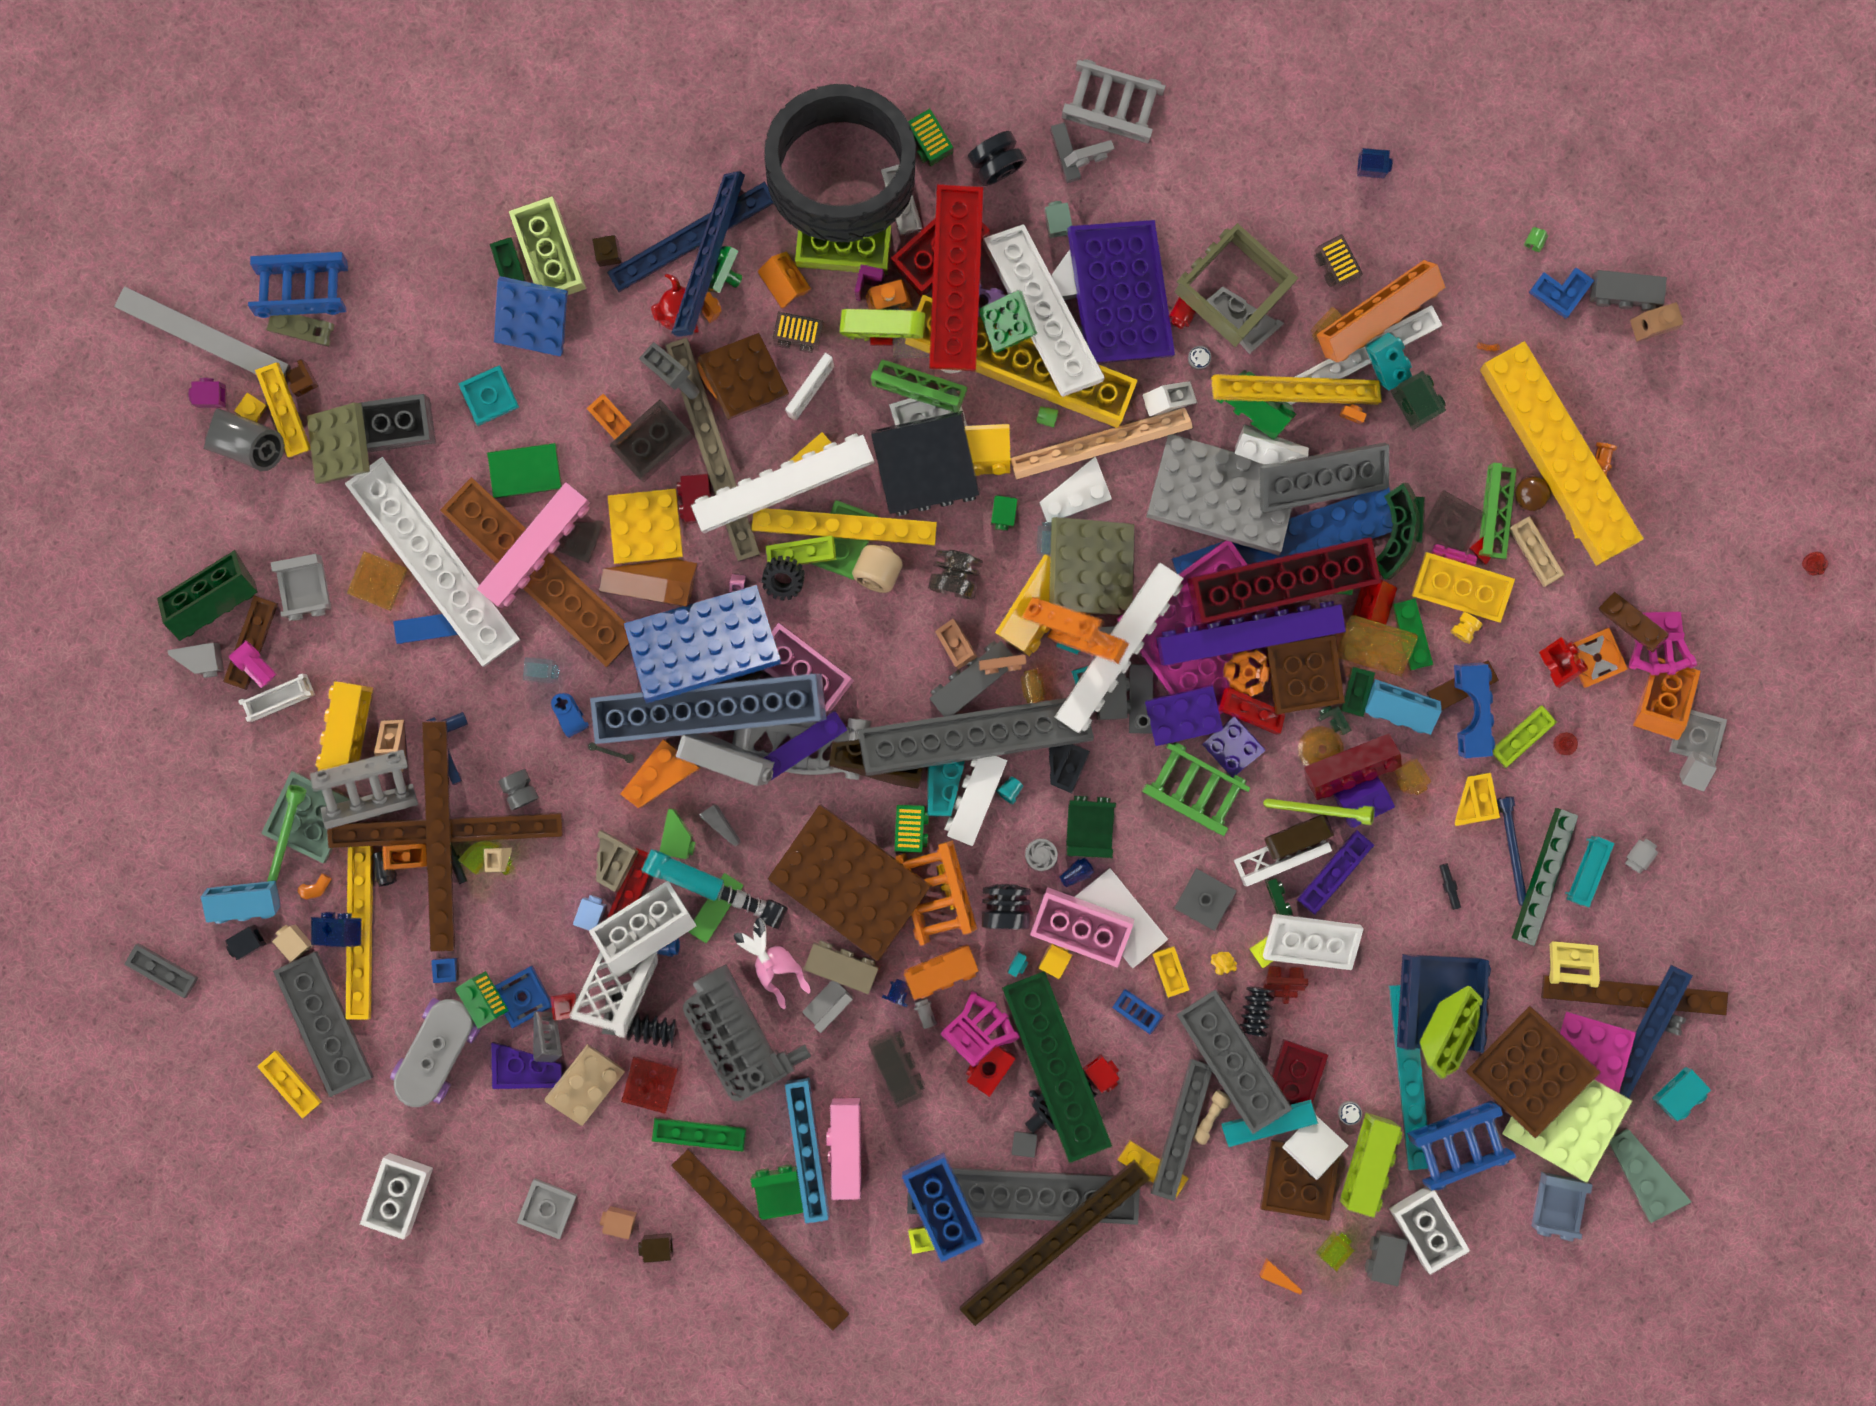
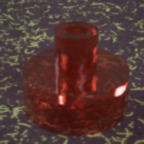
M1812 552L1805 556L1802 566L1809 575H1822L1828 567V560L1823 553Z
M1563 732L1554 738L1553 747L1560 755H1571L1576 751L1578 741L1573 734Z

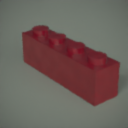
M1388 733L1305 766L1304 772L1306 781L1316 800L1331 797L1342 790L1351 789L1362 782L1371 781L1387 772H1393L1402 767V759L1399 749Z

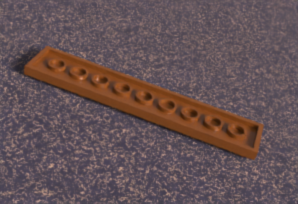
M472 477L440 509L448 519L496 564L499 563L527 529ZM549 552L544 558L545 563L538 571L534 570L530 574V581L523 589L608 668L629 645L624 626L626 622L559 558Z

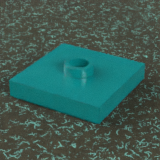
M500 365L458 383L477 426L520 408Z

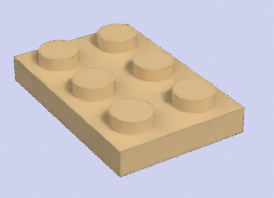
M587 1044L545 1097V1102L583 1126L624 1074L625 1070Z

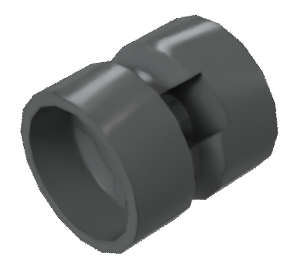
M526 769L517 771L498 781L503 793L508 794L506 800L511 811L539 799L534 786H529L531 779Z

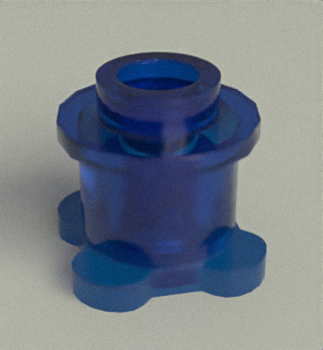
M896 979L895 982L890 981L892 985L887 996L883 995L882 998L907 1008L908 1004L904 1002L908 991L911 992L910 988H908V983L900 979Z

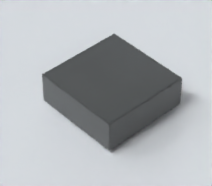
M1014 1131L1011 1155L1035 1158L1037 1134Z

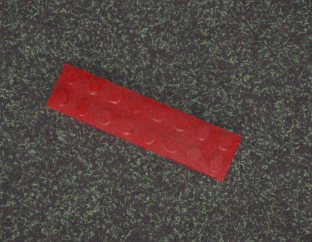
M937 184L929 369L976 371L983 187Z

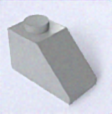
M218 643L168 650L169 656L194 674H203V678L218 676L217 672L224 671L221 647Z

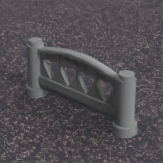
M849 718L848 726L846 727L848 730L833 740L835 742L859 739L858 730L870 728L871 721ZM802 722L735 729L732 744L764 758L770 753L765 752L764 749L756 751L754 744L765 731L773 745V752L788 734L793 739L816 723ZM833 740L818 749L819 756L816 759L808 756L785 771L802 775L844 772L846 773L845 778L859 780V774L829 766V761L822 758V753Z

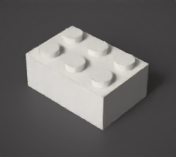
M392 1153L383 1157L360 1225L405 1239L411 1234L433 1168Z
M1425 1186L1389 1208L1423 1268L1429 1274L1434 1273L1470 1251L1435 1190H1430Z

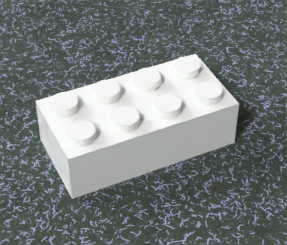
M666 881L598 924L589 932L606 962L618 977L697 925L671 884Z

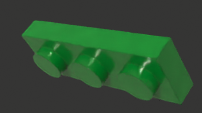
M1416 598L1392 604L1410 671L1434 665Z

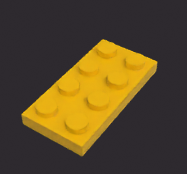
M1425 552L1411 596L1501 623L1515 579Z

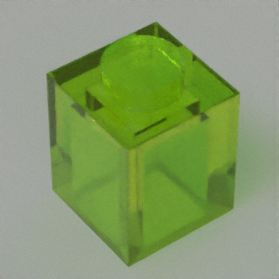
M1333 1231L1317 1249L1316 1253L1337 1272L1355 1250L1350 1246L1352 1241L1341 1232L1338 1235Z

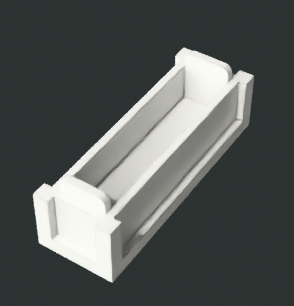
M300 674L298 678L251 698L238 701L245 709L247 722H253L315 696L307 674Z

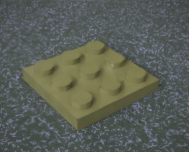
M354 402L307 416L315 484H324L370 472L361 403Z

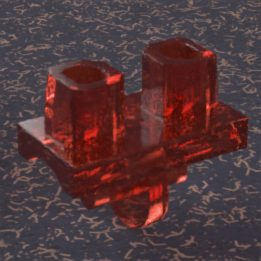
M1269 966L1266 979L1263 982V988L1274 990V997H1282L1283 1004H1289L1290 998H1298V991H1305L1306 986H1308V978L1304 977L1303 967H1290L1289 978H1281V967Z

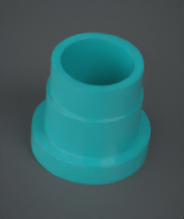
M1010 776L995 791L1005 801L1013 805L1016 802L1015 798L1024 786L1016 778Z

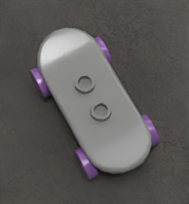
M432 998L422 1016L425 1020L405 1058L399 1060L390 1076V1079L394 1080L396 1096L405 1105L422 1107L432 1101L441 1104L451 1086L445 1080L466 1041L472 1044L482 1027L477 1028L465 1005L460 1001L454 999L440 1001Z

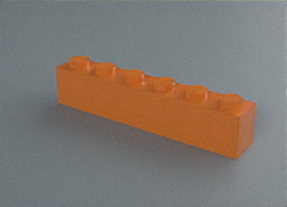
M1426 260L1421 261L1316 334L1325 357L1338 363L1346 360L1354 351L1363 348L1367 342L1383 334L1387 328L1400 322L1404 316L1417 310L1424 302L1436 297L1440 291L1446 288L1438 265Z

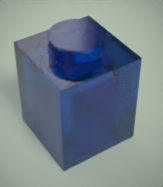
M1362 148L1358 154L1357 176L1385 178L1388 172H1391L1393 159L1389 158L1390 150Z

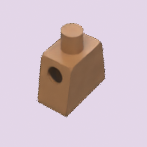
M1677 302L1649 310L1630 320L1637 342L1677 330L1684 324ZM1644 320L1647 321L1648 324L1647 330L1644 327Z

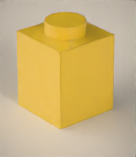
M1051 943L1038 967L1060 979L1072 954L1068 952L1069 949Z

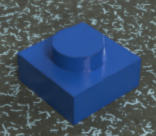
M457 958L431 960L433 983L458 981Z

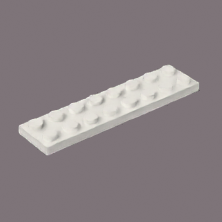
M1023 224L983 238L982 244L1008 294L1017 290L1023 293L1037 331V335L1032 336L1031 339L1060 395L1063 397L1103 382L1104 376L1025 225Z

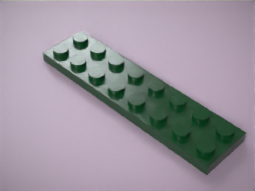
M1040 972L1002 987L1068 1162L1072 1163L1113 1147L1046 972Z

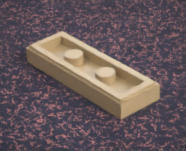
M1530 516L1510 527L1513 537L1543 587L1565 575Z

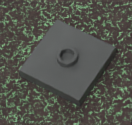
M1195 868L1174 909L1215 931L1236 890Z

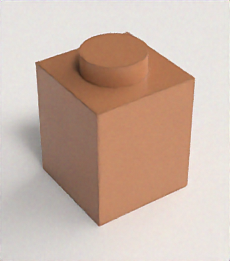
M610 1206L607 1212L603 1211L600 1220V1225L603 1226L602 1233L629 1240L633 1232L637 1212Z

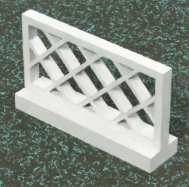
M600 951L570 1014L571 1019L614 1030L616 1036L624 1038L657 966V952L619 975L618 977L629 973L632 977L631 981L621 985L617 975L610 968ZM608 967L611 974L599 979L597 972ZM614 979L617 987L606 991L603 983ZM599 985L602 993L590 997L589 989ZM621 991L623 999L612 1003L609 996ZM606 998L609 1005L597 1010L594 1002ZM589 1004L593 1009V1012L586 1015L579 1013L580 1008ZM612 1010L615 1015L613 1021L603 1020L601 1015Z

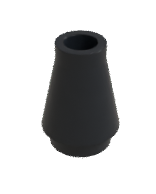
M383 851L373 854L374 876L378 886L383 887L396 883V876L398 875L395 869L384 870Z

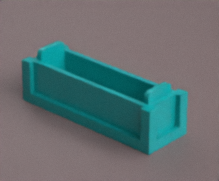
M1591 836L1590 839H1586L1589 842L1570 891L1565 892L1568 895L1566 900L1584 907H1590L1615 844L1598 836Z

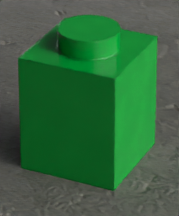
M995 495L991 525H995V530L1008 531L1009 528L1014 527L1017 498Z

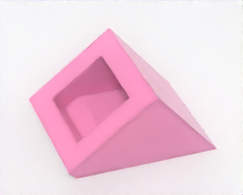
M732 574L729 592H734L733 588L744 589L746 576Z

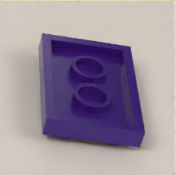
M1213 685L1145 701L1155 746L1223 731Z

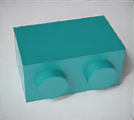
M1685 1067L1655 1094L1652 1099L1671 1119L1678 1122L1688 1117L1691 1113L1690 1110L1696 1104L1704 1102L1711 1089L1692 1069Z

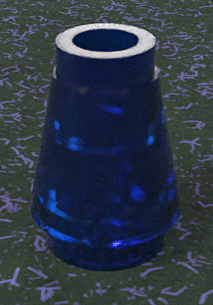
M1086 857L1078 858L1059 878L1067 888L1091 878L1095 871Z

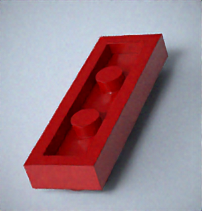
M1231 688L1224 689L1219 707L1221 712L1275 735L1281 734L1286 713L1275 714V707Z

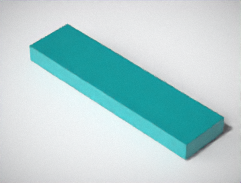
M1308 1100L1291 1105L1293 1108L1291 1111L1252 1134L1243 1118L1222 1123L1228 1147L1318 1124L1312 1101Z

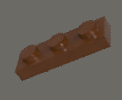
M1613 592L1599 607V611L1652 653L1669 637L1668 632L1616 592Z

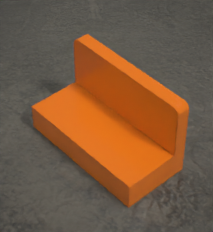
M787 251L771 256L758 270V274L781 308H785L795 298L805 295L811 290Z

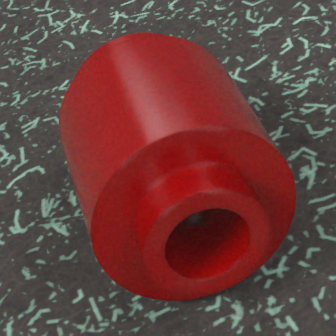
M1179 297L1169 315L1172 320L1171 324L1180 329L1189 327L1196 311Z

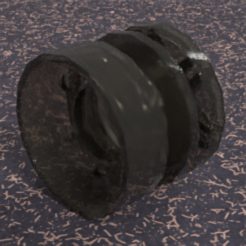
M936 550L935 557L944 560V562L934 561L933 566L941 569L942 573L930 575L928 589L946 595L948 591L955 593V597L974 600L978 584L968 580L969 576H980V572L972 569L971 566L982 567L983 561L961 551Z

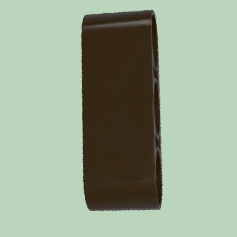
M1319 815L1267 836L1264 840L1272 860H1276L1334 836L1327 816Z

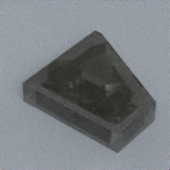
M603 521L573 523L575 527L567 536L563 535L558 541L560 545L555 551L589 564L605 524Z

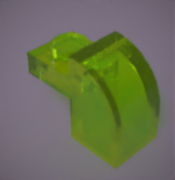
M496 841L477 842L471 845L458 861L475 875H478L485 869L484 849L502 848L503 845ZM509 858L505 872H502L505 876L510 875L515 869L511 864L513 862L511 858Z

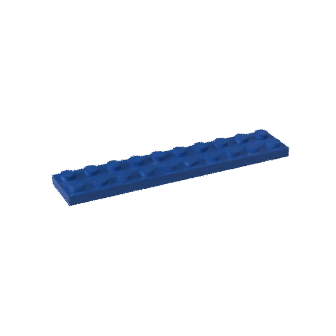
M1390 488L1360 494L1290 518L1280 555L1232 543L1246 563L1252 564L1372 537L1373 539L1391 533L1393 528L1391 511L1384 498L1386 494L1391 492ZM1222 542L1171 559L1176 574L1184 571Z

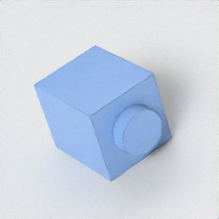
M589 895V898H582L573 925L591 930L600 924L607 906L602 903L603 899L593 895Z

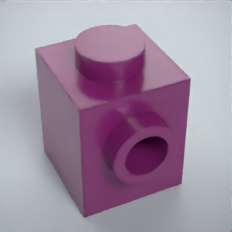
M200 378L199 381H191V388L188 391L191 405L198 408H226V385L219 381H214L212 378Z

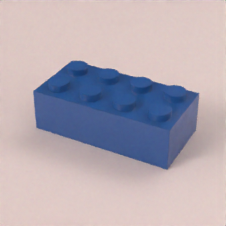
M945 1152L902 1171V1178L941 1262L984 1243L983 1235Z

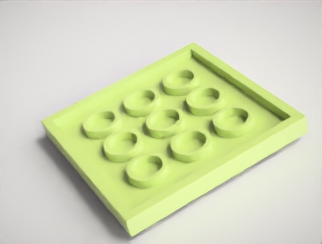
M1594 1079L1536 1139L1513 1117L1510 1118L1502 1134L1587 1183L1632 1100Z

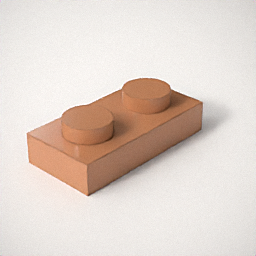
M954 618L935 631L957 669H961L977 658L975 651Z
M1025 655L979 661L980 671L985 670V675L999 673L998 668L1008 667V671L1022 670L1021 665H1026Z

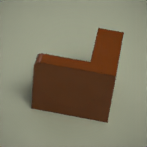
M302 359L297 361L299 366L286 373L291 382L289 387L292 393L298 397L319 387L307 362Z

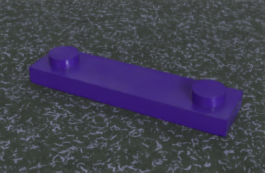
M836 711L826 716V720L817 722L764 757L774 762L771 780L848 730Z
M1355 830L1296 900L1316 915L1374 847V844L1358 830Z

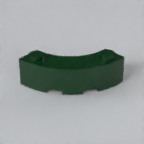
M1409 483L1400 484L1384 496L1391 511L1393 528L1388 543L1376 557L1378 570L1385 580L1392 579L1405 567L1415 551L1420 535L1421 516L1419 505Z

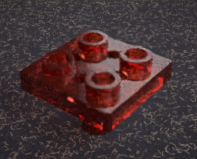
M634 1056L621 1102L666 1114L678 1068Z

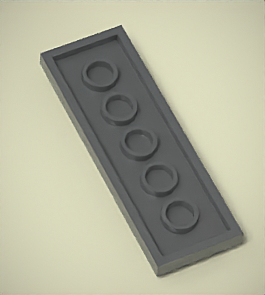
M1384 442L1259 466L1260 510L1266 513L1389 488V444Z
M318 951L274 970L273 973L329 1097L373 1078L374 1075L351 1024L346 1019V1013Z
M1217 990L1212 991L1176 1014L1252 1134L1293 1109Z

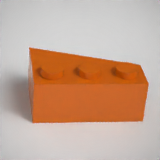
M663 739L620 794L637 808H642L702 767L677 758L678 749L669 741Z
M966 944L905 969L904 976L915 1000L928 997L933 994V991L940 988L942 990L954 986V982L963 979V981L970 980L976 977L975 973L979 969L969 945Z

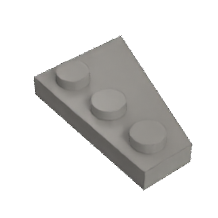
M1223 286L1206 300L1237 329L1257 310L1246 303V300ZM1265 315L1244 337L1240 344L1250 354L1284 323Z

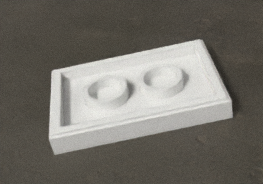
M827 353L823 355L785 409L787 415L794 421L798 419L834 368L833 359Z
M952 389L945 392L958 397L957 390ZM911 398L889 405L895 425L954 413Z

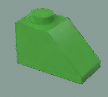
M669 808L659 852L671 857L689 859V855L694 854L696 842L692 841L693 835L677 811Z

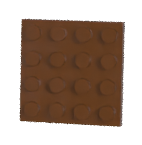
M1531 1005L1465 1071L1535 1139L1601 1073L1593 1063Z

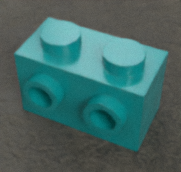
M1388 332L1365 345L1377 379L1388 391L1413 378L1410 371L1412 364L1403 353L1405 346L1399 337L1396 338Z

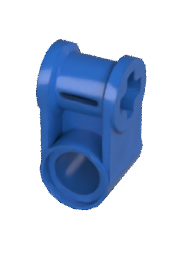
M560 693L553 697L551 707L568 738L589 728L588 722H585L582 717L584 714L578 708L571 695ZM560 698L562 700L567 699L566 709L558 707V704L561 702Z

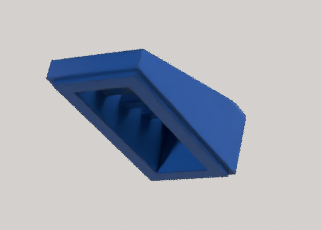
M1124 989L1112 1007L1148 1034L1154 1032L1165 1016L1127 989ZM1128 997L1131 998V1002L1129 1003L1127 1008L1123 1010L1121 1008L1122 1005ZM1135 1003H1138L1139 1007L1134 1014H1129ZM1143 1008H1145L1147 1012L1140 1021L1137 1019V1017L1139 1016ZM1151 1014L1155 1015L1149 1026H1147L1145 1022Z

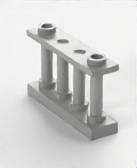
M1078 60L1075 70L1082 73L1073 103H1070V105L1065 103L1061 118L1149 143L1153 130L1148 128L1149 126L1147 125L1156 94L1163 96L1166 85H1162L1156 79L1145 80L1098 66L1092 60ZM1090 75L1103 78L1095 109H1092V111L1083 109L1082 106ZM1112 81L1125 85L1117 115L1114 117L1107 116L1103 112ZM1137 88L1147 91L1139 121L1134 124L1127 122L1125 117L1133 90Z
M404 751L389 752L388 754L310 773L313 791L322 790L327 805L321 808L325 829L418 805L413 784L405 785L401 769L408 767ZM392 772L396 788L382 791L378 775ZM369 778L373 794L359 798L355 781ZM345 784L350 800L336 804L331 787Z

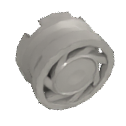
M1035 839L1028 844L1025 858L1033 869L1038 871L1049 870L1057 861V849L1047 839Z

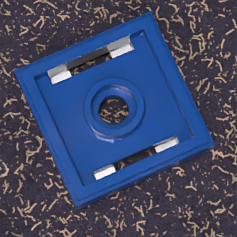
M533 966L495 985L509 1010L504 1015L511 1028L533 1018L534 1012L527 1016L524 1014L530 1009L537 1007L538 1010L536 1011L544 1012L552 1007L551 999ZM521 977V981L517 982L512 986H509L508 983ZM521 992L527 996L525 1001H521L518 998Z

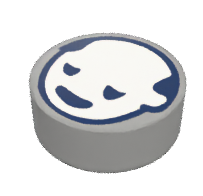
M1196 346L1188 354V363L1196 370L1206 368L1211 361V353L1204 346Z
M1345 1101L1338 1108V1116L1343 1123L1354 1125L1360 1121L1362 1110L1357 1103Z

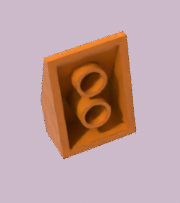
M1658 658L1659 664H1665V659ZM1687 667L1676 672L1675 675H1668L1667 673L1651 675L1649 673L1633 726L1679 740L1687 727L1701 671Z

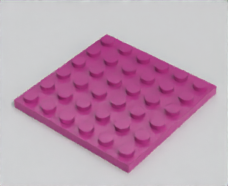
M1223 541L1178 574L1183 578L1180 583L1183 585L1182 589L1176 597L1171 596L1167 602L1170 604L1168 610L1163 616L1158 615L1154 621L1157 623V626L1150 635L1146 633L1141 640L1144 645L1139 651L1170 695L1213 685L1218 709L1224 689L1231 688L1229 681L1223 676L1224 664L1233 658L1232 655L1238 652L1161 665L1156 637H1161L1162 632L1175 630L1176 634L1185 632L1184 628L1198 626L1199 629L1207 628L1208 623L1221 621V625L1230 624V619L1243 617L1244 621L1253 620L1252 615L1266 613V617L1275 616L1274 611H1278V607L1202 624L1196 623L1187 578L1248 565L1230 541ZM1120 616L1119 618L1116 619L1117 622L1120 621V619L1122 618V616ZM1266 647L1256 648V650L1267 657ZM1251 657L1249 658V663L1255 668L1261 667V664ZM1236 663L1233 678H1237L1240 672V666ZM1257 678L1251 679L1246 683V688L1259 683V680Z

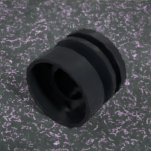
M995 884L983 887L982 893L991 894L993 898L982 899V903L992 905V910L982 911V927L991 929H1029L1030 913L1020 911V906L1029 905L1030 900L1020 899V895H1030L1031 889L1016 884Z

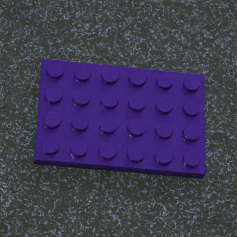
M1155 220L1068 227L1067 233L1083 338L1097 364L1174 356L1175 350Z

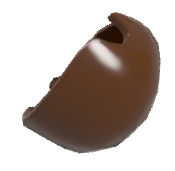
M1535 475L1524 477L1515 488L1516 502L1521 508L1528 511L1540 510L1549 501L1551 491L1549 485L1541 477Z

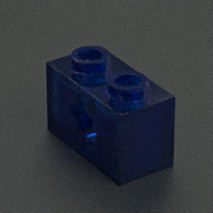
M321 912L320 917H311V945L332 947L361 946V918L352 917V913H337V916H335V912Z

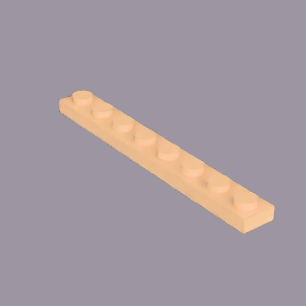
M1184 407L1119 426L1118 428H1112L1010 458V463L1016 479H1020L1191 429L1192 422Z

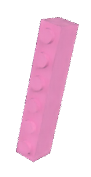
M565 482L478 586L477 590L500 608L508 607L516 597L514 595L519 588L523 589L528 584L530 574L534 570L538 571L543 566L545 556L549 552L552 554L560 545L558 541L563 535L567 536L575 527L573 523L578 517L582 518L588 512V505L591 502Z

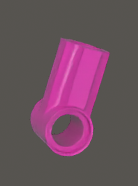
M245 641L228 657L240 670L245 671L260 688H263L277 674L263 661L260 653L248 641Z

